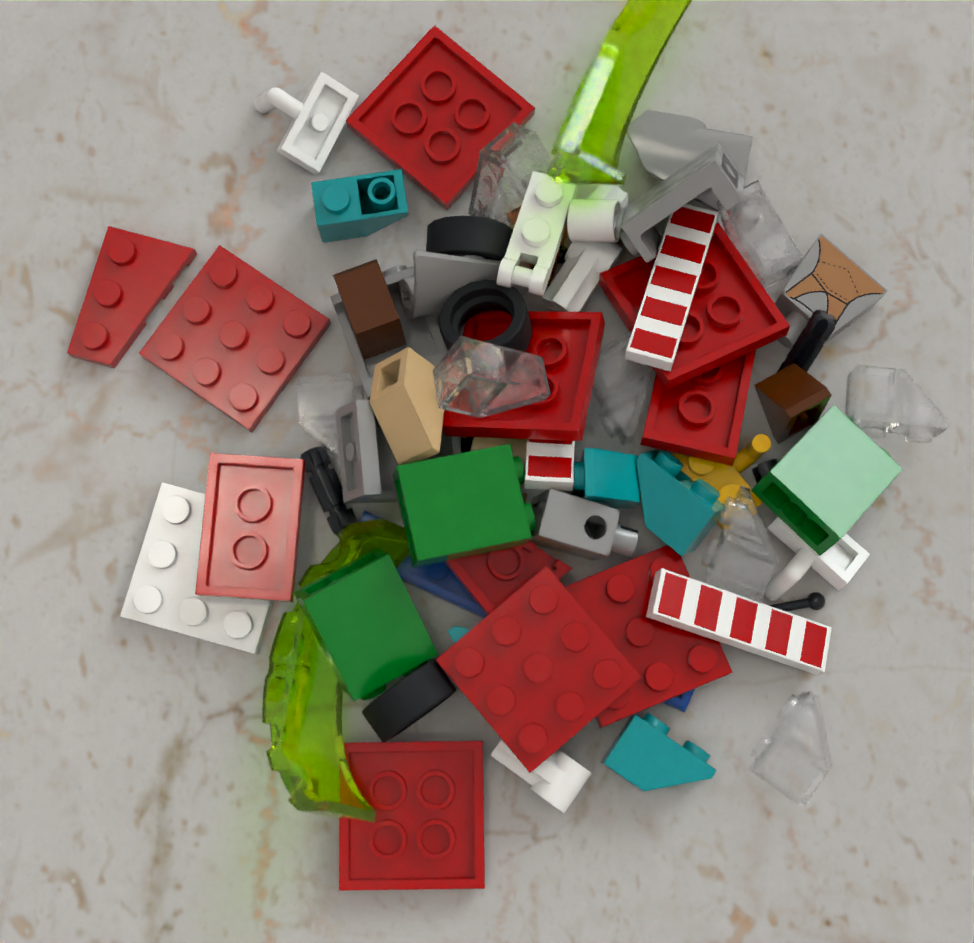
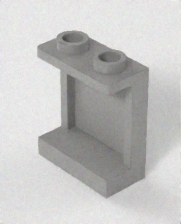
M719 142L628 205L620 225L623 229L620 237L632 255L637 256L640 254L646 263L656 257L661 238L654 225L708 188H711L726 211L743 200L744 179Z
M399 265L389 268L382 273L400 318L407 344L364 360L339 291L338 294L330 297L368 400H370L375 365L407 347H410L448 375V379L452 378L455 365L447 351L434 314L409 319L401 305L399 282L403 278L414 276V266L407 268L405 265Z
M354 400L335 410L344 503L398 502L392 477L398 463L369 403L370 400ZM442 431L440 452L424 460L462 453L461 437L445 436Z

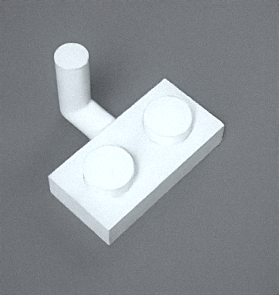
M321 71L316 74L302 102L282 89L273 87L256 99L255 107L260 113H268L274 108H278L293 118L277 152L315 175L321 171L359 95Z
M777 516L767 529L796 554L786 567L764 586L763 593L771 601L778 600L802 578L810 566L839 591L851 580L870 554L848 534H845L842 539L819 556Z

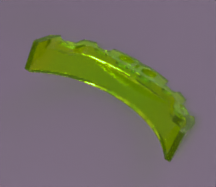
M627 0L623 9L604 35L599 45L600 49L591 66L585 72L561 124L551 151L554 157L547 167V175L552 177V181L557 184L624 185L627 176L618 171V163L626 132L648 80L692 0Z
M373 519L349 524L336 535L340 542L329 552L321 564L309 566L298 585L303 588L375 548L388 553L397 568L409 555L404 527L384 519ZM297 601L292 612L283 613L270 651L269 670L264 681L262 723L270 725L272 747L266 751L272 771L280 773L283 783L291 795L288 801L298 811L374 822L376 812L358 790L345 754L342 734L343 689Z

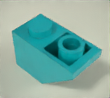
M402 169L311 182L316 223L323 243L367 237L409 215Z
M584 448L580 462H574V479L571 495L615 509H635L639 504V478L636 463L638 455L597 448Z
M665 450L641 453L636 463L645 527L681 556L695 551L728 507L718 500L720 493L713 486L701 479L694 481L681 471L684 465L671 453Z
M646 713L643 719L637 715H631L601 760L602 764L642 791L712 779L717 771L707 764L711 755L689 740H686L683 746L666 736L671 728L649 713Z

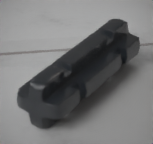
M824 310L814 311L807 322V326L802 330L786 356V360L777 372L793 363L808 372L823 348V344L834 331L837 324L836 318L831 314H827Z
M323 446L309 449L301 454L300 459H304L306 462V473L311 472L313 476L309 480L323 512H329L330 517H327L329 526L335 535L347 533L358 525V521L352 507L347 509L345 505L347 503L343 501L342 485L335 469H329L328 467L332 462Z

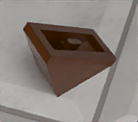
M377 259L333 275L364 360L407 344L400 318Z
M795 363L754 385L773 437L778 444L815 424L832 396L826 386Z

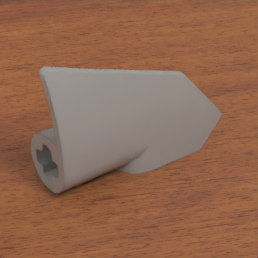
M646 110L625 127V131L645 172L660 181L671 176L718 142L743 179L745 178L753 136L707 129L706 125L698 119L653 110ZM708 188L694 198L730 220L737 218L739 203L726 211L711 188Z
M416 250L413 254L414 276L403 278L399 282L401 305L406 316L409 319L440 313L444 302L459 288L468 283L486 279L497 281L501 261L489 260L476 255L453 256ZM515 284L512 286L518 290L522 297L528 293L529 288Z

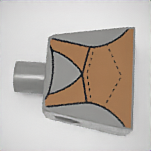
M821 233L775 302V305L786 316L785 319L790 325L787 336L778 339V341L788 349H791L802 330L807 326V322L814 311L824 310L827 314L833 315L837 320L834 331L824 343L826 344L872 309L888 290Z
M551 488L533 497L531 506L535 516L536 528L534 531H531L532 538L530 541L535 543L536 546L589 560L606 558L610 552L628 557L633 555L638 542L639 532L636 529L617 524L620 515L619 510ZM585 524H587L591 530L590 537L585 532Z

